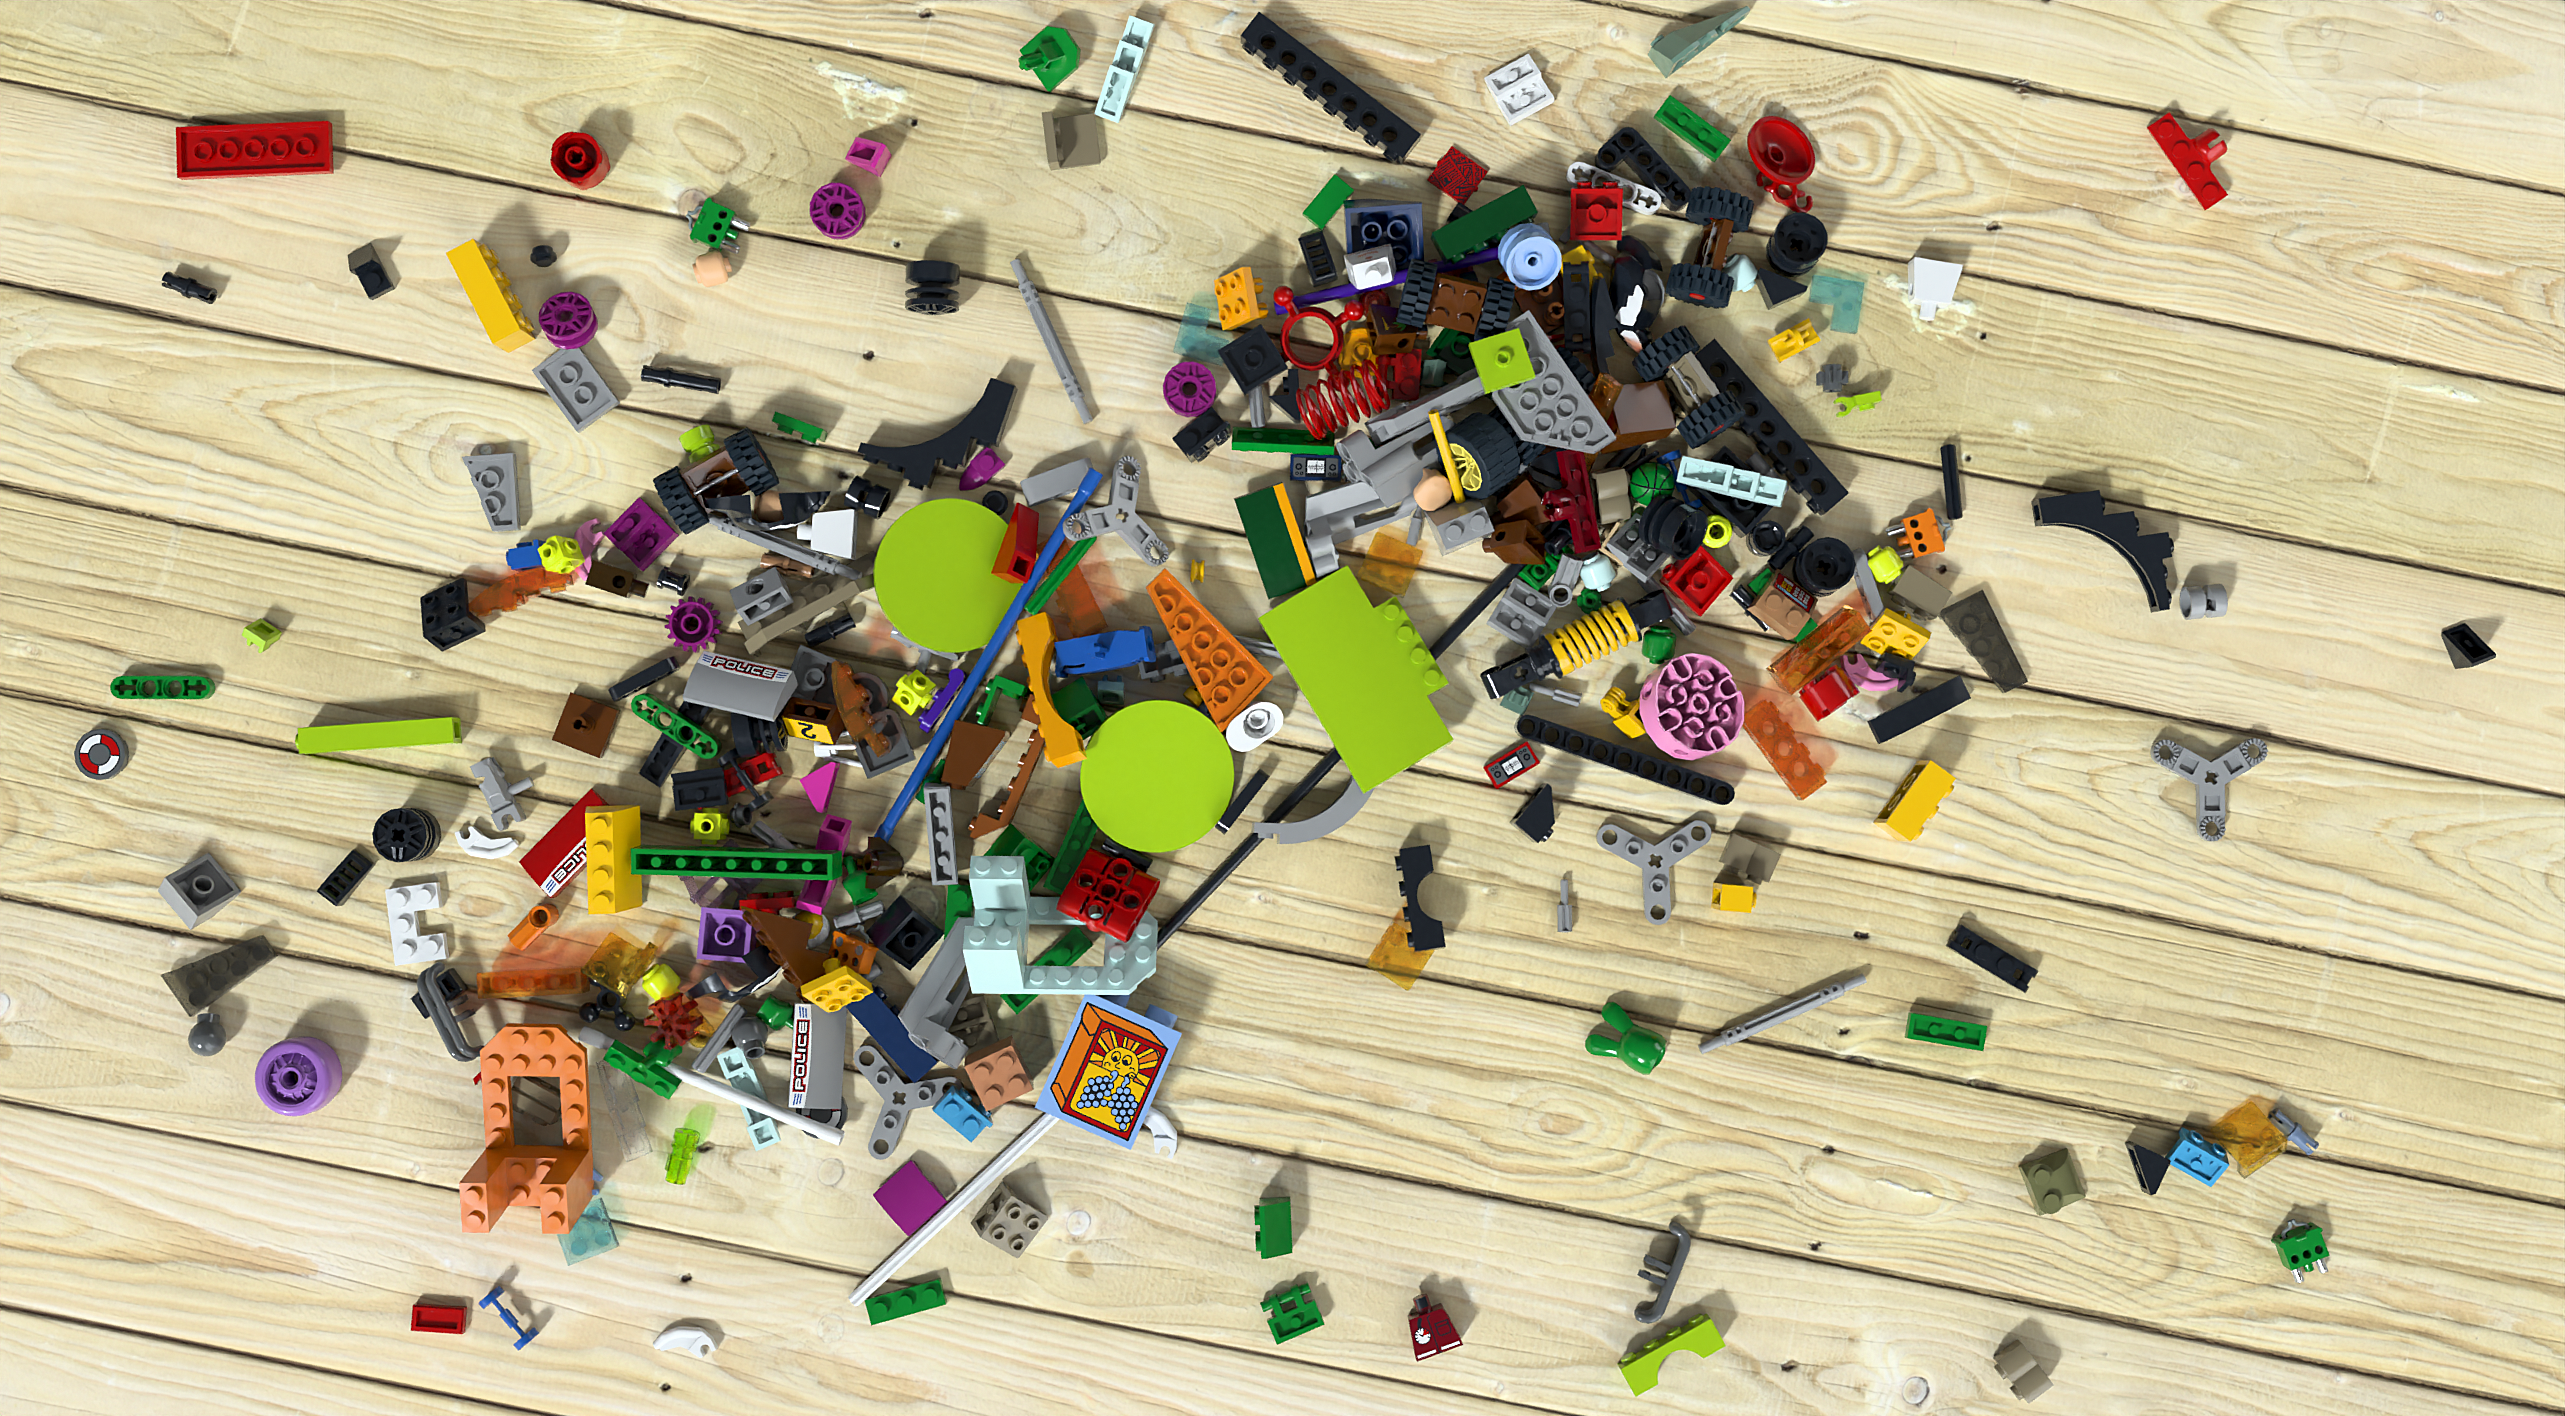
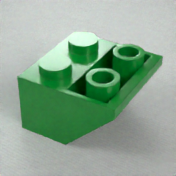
M1083 676L1051 695L1054 706L1061 718L1081 734L1082 740L1090 737L1108 717Z
M1011 823L984 854V856H1024L1029 892L1055 861L1051 854Z
M1290 1197L1260 1198L1259 1205H1255L1254 1210L1255 1225H1260V1231H1256L1255 1236L1256 1252H1261V1259L1293 1253Z

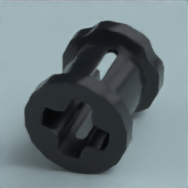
M664 566L657 580V588L662 589L665 587L676 591L677 595L683 596L689 586L690 575L672 572L669 567Z

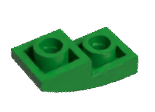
M1567 545L1556 556L1550 555L1547 552L1545 564H1528L1518 575L1533 589L1538 591L1556 572L1562 553L1573 554L1574 551Z

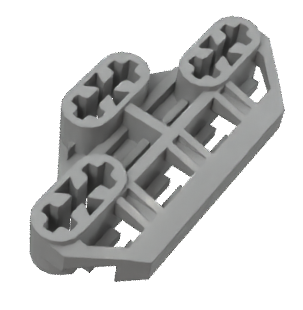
M1475 367L1457 377L1456 381L1410 404L1408 402L1402 403L1365 422L1364 424L1375 446L1383 445L1430 422L1428 415L1430 410L1437 409L1440 416L1446 417L1484 396L1485 392L1477 369Z

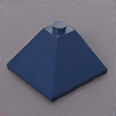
M1384 199L1343 200L1346 254L1391 244L1396 271L1409 269L1412 258L1424 261L1422 202Z

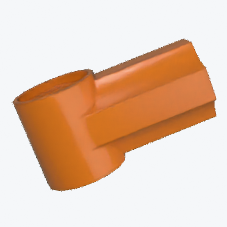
M548 903L533 907L528 916L507 935L510 942L515 947L525 951L549 926L557 922L559 918L558 909ZM541 910H544L548 915L546 922L540 919L539 914Z

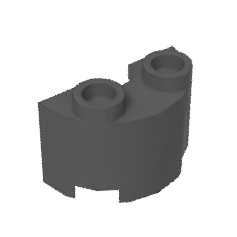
M1173 640L1154 645L1155 662L1142 661L1138 663L1141 678H1150L1151 683L1166 680V674L1174 673L1175 677L1189 674Z

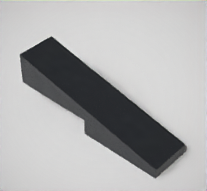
M683 701L678 711L702 726L713 710V707ZM683 726L681 730L682 736L685 739L691 740L693 737L692 729L688 726ZM662 732L638 774L659 788L662 787L687 748Z

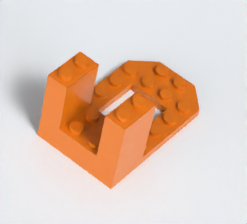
M507 1023L480 1050L486 1149L459 1182L462 1232L489 1233L508 1206H541L542 1234H569L594 1196L592 1195L594 1180L587 1048L580 1042L577 1043L567 1034L568 1031L560 1024ZM511 1076L560 1077L563 1146L515 1145Z

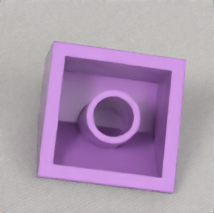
M701 907L696 959L745 963L742 956L756 949L757 938L755 934L757 932L753 926H750L743 919L742 910Z

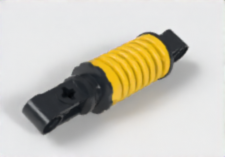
M1663 589L1653 591L1630 604L1623 597H1619L1616 601L1609 603L1607 608L1601 607L1598 612L1592 611L1589 616L1584 615L1580 620L1575 619L1571 624H1564L1562 629L1556 628L1553 634H1540L1538 637L1539 645L1533 648H1525L1524 654L1483 671L1480 677L1490 699L1502 697L1537 678L1539 681L1545 679V676L1552 673L1558 679L1563 678L1562 676L1575 670L1573 663L1577 668H1582L1583 661L1586 664H1590L1592 657L1595 660H1599L1601 658L1600 651L1604 656L1610 654L1609 647L1613 652L1618 651L1617 641L1622 647L1628 646V642L1642 641L1641 629L1668 619L1674 614ZM1518 667H1521V668H1522V669L1520 670V673H1521L1520 676H1517V675H1516V673H1517V669H1516V668H1518Z

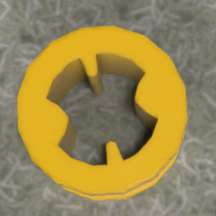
M1192 559L1190 582L1199 580L1200 583L1204 582L1205 560H1201L1198 563Z

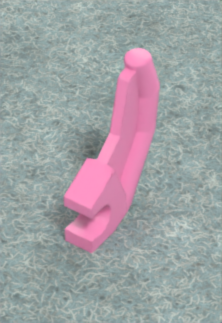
M597 518L585 522L574 534V539H577L585 562L575 568V571L584 581L587 580L592 565L591 554L605 537L602 531L597 534L593 533V527L601 524Z
M1861 654L1854 655L1855 663L1853 665L1848 662V655L1840 656L1841 667L1854 684L1869 691H1887L1898 685V678H1888L1882 673L1874 672Z

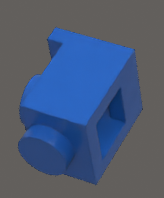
M536 539L533 540V545L532 542H523L516 544L517 548L508 549L506 552L508 566H511V570L518 572L545 568L542 564L538 548L546 542Z

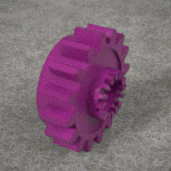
M692 596L688 597V602L679 599V606H671L670 608L673 612L671 615H666V618L669 619V624L664 625V627L670 629L671 632L667 637L669 639H676L674 642L675 647H680L683 644V651L689 652L692 647L693 652L699 653L700 646L708 650V642L716 644L718 641L714 637L715 634H722V631L717 629V625L723 624V621L716 619L720 611H712L714 604L708 602L705 605V599L701 597L698 598L697 602ZM693 618H697L699 622L698 628L691 631L689 629V622Z

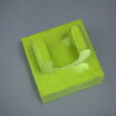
M260 618L244 627L242 636L247 639L248 646L255 644L259 646L258 652L262 653L271 644L280 639L282 632Z

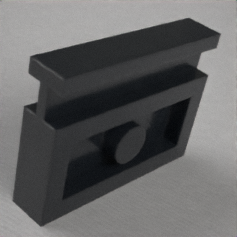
M724 767L671 774L675 811L729 804Z

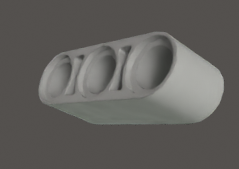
M1090 458L1080 459L1022 480L1020 484L1028 507L1078 491V487L1089 468L1094 469Z

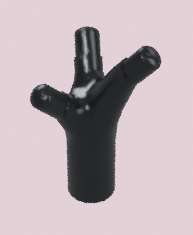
M1642 448L1638 458L1623 467L1625 472L1631 475L1637 467L1648 463L1655 456L1659 455V451L1655 450L1645 456L1646 449Z

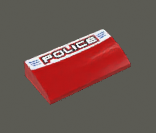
M593 788L519 861L529 876L550 898L557 897L587 867L586 807L610 806Z

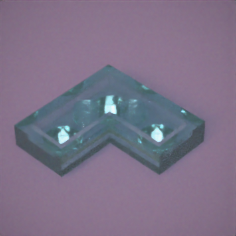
M1819 275L1812 276L1808 302L1833 305L1830 331L1849 334L1857 333L1864 282Z
M1187 302L1173 353L1223 366L1224 362L1218 354V350L1229 344V340L1205 334L1212 309Z

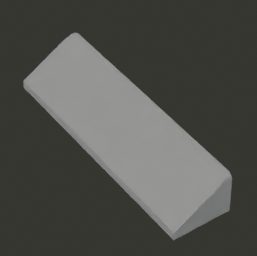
M925 783L924 799L932 885L958 884L950 785Z

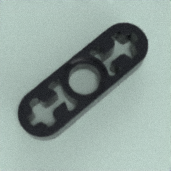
M672 656L614 685L608 691L613 701L617 702L675 673L681 667L675 656Z
M1259 769L1215 825V828L1225 835L1270 776L1262 769Z

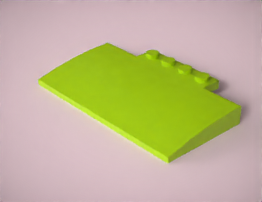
M1348 565L1258 618L1363 794L1446 747L1454 740L1428 698L1429 695L1449 684L1397 597L1394 596L1373 608Z

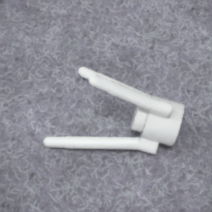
M843 730L840 737L849 735L848 730ZM838 740L835 745L814 741L816 757H824V761H835L862 767L860 761L834 756L838 754V750L856 749L857 746L855 744H838Z

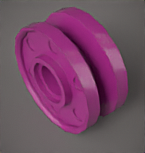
M1193 361L1181 362L1172 367L1165 376L1163 383L1164 399L1169 408L1177 415L1187 418L1198 417L1214 404L1216 397L1215 379L1211 371L1204 365ZM1191 383L1197 387L1194 395L1188 396L1183 393L1182 390L1186 384Z

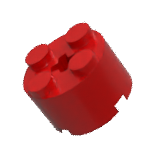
M564 133L552 145L550 162L553 170L574 188L580 190L593 188L600 184L610 171L609 158L605 149L587 133Z
M1837 664L1819 677L1821 681L1818 682L1815 678L1799 691L1801 695L1799 698L1817 722L1843 706L1851 697L1854 698L1860 693L1843 668H1839Z

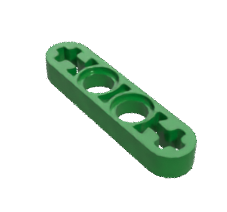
M119 676L111 682L110 690L113 696L119 699L204 700L209 699L215 693V683L210 678L202 676ZM148 681H153L156 685V690L151 695H148L144 690V686ZM174 681L180 682L182 687L177 695L172 694L170 691V685ZM201 683L206 685V690L203 691L190 690V685L199 686ZM120 685H136V690L122 691L120 690Z
M642 693L632 699L631 709L633 713L701 758L710 759L721 752L722 743L716 735L653 694ZM647 700L646 705L649 708L642 710V703L640 701ZM659 707V709L654 713L653 709ZM662 712L670 714L672 722L669 726L661 723L660 715ZM683 726H688L692 729L693 737L691 740L685 739L682 736L681 730ZM699 739L701 742L695 745L694 742ZM710 741L712 743L711 748L714 750L707 752V746L703 743Z

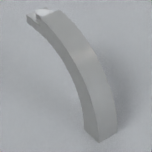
M1351 775L1347 786L1340 796L1317 815L1292 823L1252 822V833H1258V838L1273 839V833L1277 834V844H1295L1320 838L1335 831L1353 818L1367 802L1375 788L1363 794Z

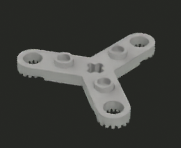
M1122 457L1114 465L1108 506L1067 517L1063 522V532L1072 541H1080L1117 532L1148 565L1156 567L1168 559V548L1135 513L1141 467L1139 466L1140 463L1137 462L1138 460L1134 459V457ZM1124 463L1131 467L1132 475L1129 476L1124 473V470H1122ZM1116 514H1123L1124 519H1117ZM1076 521L1080 524V534L1075 531L1073 532L1071 522ZM1152 547L1159 551V559L1151 556L1150 549Z
M2251 738L2244 740L2213 760L2208 761L2173 741L2159 740L2152 745L2150 755L2155 763L2195 784L2197 833L2205 841H2218L2224 836L2226 831L2225 784L2265 760L2268 755V749L2264 741ZM2250 744H2255L2259 748V754L2256 758H2251L2247 754ZM2163 745L2168 746L2171 751L2170 757L2166 760L2160 758L2158 753ZM2206 772L2215 774L2212 778L2214 783L2205 782ZM2210 821L2214 822L2217 826V831L2213 836L2208 835L2205 830L2206 823Z
M1695 820L1659 843L1652 845L1615 825L1606 824L1599 828L1596 839L1599 846L1642 868L1645 918L1652 924L1662 925L1669 920L1671 915L1669 867L1708 843L1711 838V828L1706 822ZM1695 826H1701L1705 832V836L1699 841L1694 840L1691 836V830ZM1610 829L1615 832L1616 841L1608 845L1603 841L1602 836L1606 830ZM1651 854L1661 856L1659 867L1649 865L1648 862L1651 861ZM1657 904L1661 905L1665 911L1664 916L1660 919H1654L1650 913L1651 908Z
M873 1045L860 1047L854 1055L855 1065L884 1099V1104L868 1144L871 1156L875 1159L883 1160L892 1155L909 1110L934 1106L945 1094L943 1089L947 1082L955 1083L960 1090L964 1088L962 1081L958 1077L947 1076L917 1081L915 1084L914 1082L906 1083L880 1053L878 1048ZM863 1051L873 1053V1064L866 1065L861 1062L860 1056ZM896 1091L899 1094L902 1092L906 1094L904 1098L905 1104L902 1102L895 1103ZM878 1139L887 1141L889 1148L886 1153L876 1151L875 1142Z

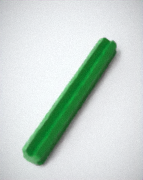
M1097 537L1076 541L1025 604L1024 608L1032 615L1038 613L1094 544Z

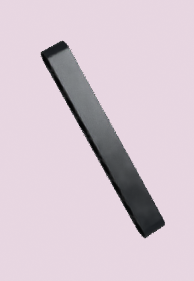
M1533 715L1521 716L1515 722V732L1524 739L1716 805H1726L1734 799V788L1729 783ZM1524 719H1528L1533 723V731L1530 734H1525L1520 728L1521 722ZM1548 728H1554L1557 731L1558 737L1556 741L1549 742L1545 738V731ZM1573 736L1579 737L1582 742L1581 748L1577 751L1571 749L1569 745V740ZM1598 744L1606 749V755L1602 759L1596 758L1593 753L1595 746ZM1621 753H1626L1630 757V763L1627 767H1622L1618 763V757ZM1646 761H1650L1654 765V772L1650 776L1645 775L1642 770V766ZM1672 769L1679 776L1675 784L1669 783L1666 777L1668 771ZM1695 778H1699L1703 784L1699 792H1695L1691 788V782ZM1720 786L1724 787L1727 792L1726 798L1722 801L1718 800L1715 795L1716 789Z

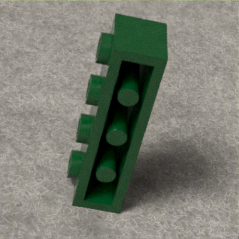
M1522 185L1432 232L1431 240L1444 265L1450 262L1455 265L1466 258L1465 254L1473 250L1475 253L1486 249L1489 246L1488 242L1496 238L1498 241H1501L1502 237L1515 226L1527 223L1533 224L1535 222L1533 219L1538 211L1525 186Z

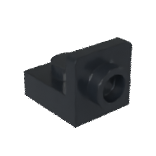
M1885 652L1876 663V672L1882 673L1888 678L1899 679L1897 692L1902 693L1908 686H1912L1916 677V672L1913 671L1915 661Z

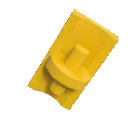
M1809 318L1767 340L1779 363L1821 341Z

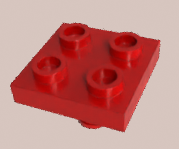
M794 891L774 892L773 897H768V892L747 894V899L739 900L740 907L761 909L762 911L779 915V910H782V908L796 907L800 895L794 896Z

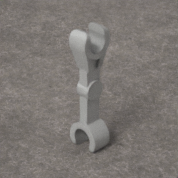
M1520 465L1519 476L1528 470L1534 480L1544 486L1555 490L1562 487V482L1543 475L1530 466Z

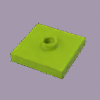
M1519 328L1469 343V349L1485 394L1535 379L1536 376Z

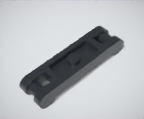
M1581 261V264L1563 262L1565 349L1570 351L1572 355L1573 352L1591 354L1589 261ZM1581 274V282H1571V275ZM1582 334L1583 341L1573 342L1572 335Z
M1958 924L1955 929V936L1952 940L1949 939L1946 947L2026 994L2029 989L2028 983L2032 977H2036L2039 971L1963 925ZM1965 938L1970 940L1966 949L1961 946ZM2016 969L2022 971L2018 980L2012 977Z

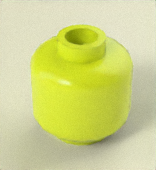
M1708 515L1707 532L1702 543L1712 548H1720L1730 541L1732 526L1730 521L1721 515Z
M1878 545L1866 554L1869 557L1868 565L1874 580L1878 583L1884 581L1885 584H1888L1903 572L1901 570L1903 561L1891 546L1881 548Z
M655 963L642 975L644 979L642 982L643 989L657 1002L664 999L671 1001L680 992L678 986L681 983V978L667 964L658 965Z

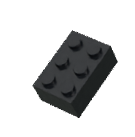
M1725 445L1709 460L1710 462L1730 465L1736 469L1753 472ZM1686 485L1687 489L1714 514L1721 515L1730 521L1732 531L1740 538L1746 536L1773 507L1772 505Z

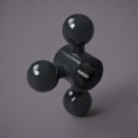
M595 967L591 969L588 974V980L592 986L599 987L601 991L597 996L596 1004L587 1002L580 1007V1018L584 1022L591 1023L599 1018L601 1010L606 1012L614 1011L616 1015L614 1019L615 1027L624 1032L631 1030L635 1025V1017L631 1012L624 1011L622 1008L627 1000L625 991L620 987L609 986L607 983L609 973L605 968ZM609 992L615 994L617 998L614 1006L607 1002Z

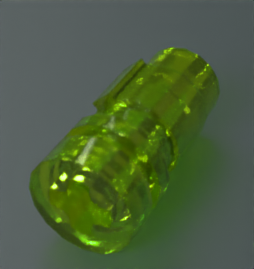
M688 1128L675 1129L673 1135L675 1140L671 1143L673 1150L671 1154H668L665 1170L667 1171L665 1180L667 1182L678 1185L686 1183L693 1160V1152L697 1151L698 1146L696 1144L699 1143L701 1135L698 1131Z

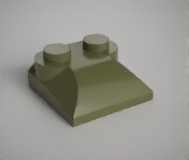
M2067 1148L2018 1166L2036 1214L2039 1216L2057 1213L2062 1207L2086 1197Z

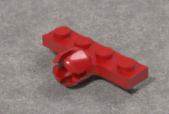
M2170 112L2146 128L2204 211L2228 196L2210 170L2211 163L2224 155L2228 149L2224 140L2211 149L2208 146L2210 142L2220 136L2215 129L2209 128L2196 138L2189 139Z

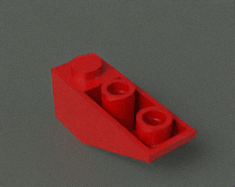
M1021 503L1016 504L991 574L1010 583H1028L1036 561L1038 512Z

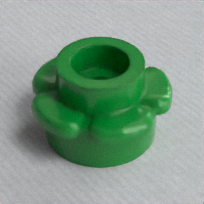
M1584 589L1581 591V595L1577 597V605L1586 614L1598 611L1602 606L1600 602L1602 599L1601 594L1596 590ZM1591 599L1592 603H1588L1587 600Z

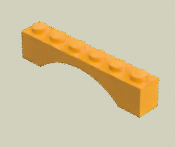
M1046 612L1018 620L1019 630L1016 631V637L1024 650L1021 658L1025 668H1028L1030 675L1027 677V683L1035 696L1032 704L1035 713L1039 715L1041 723H1038V729L1041 737L1045 738L1046 746L1043 747L1045 757L1048 762L1051 761L1057 768L1087 759L1081 734L1061 718L1054 706L1050 693V666L1056 650L1054 642H1058L1054 621Z

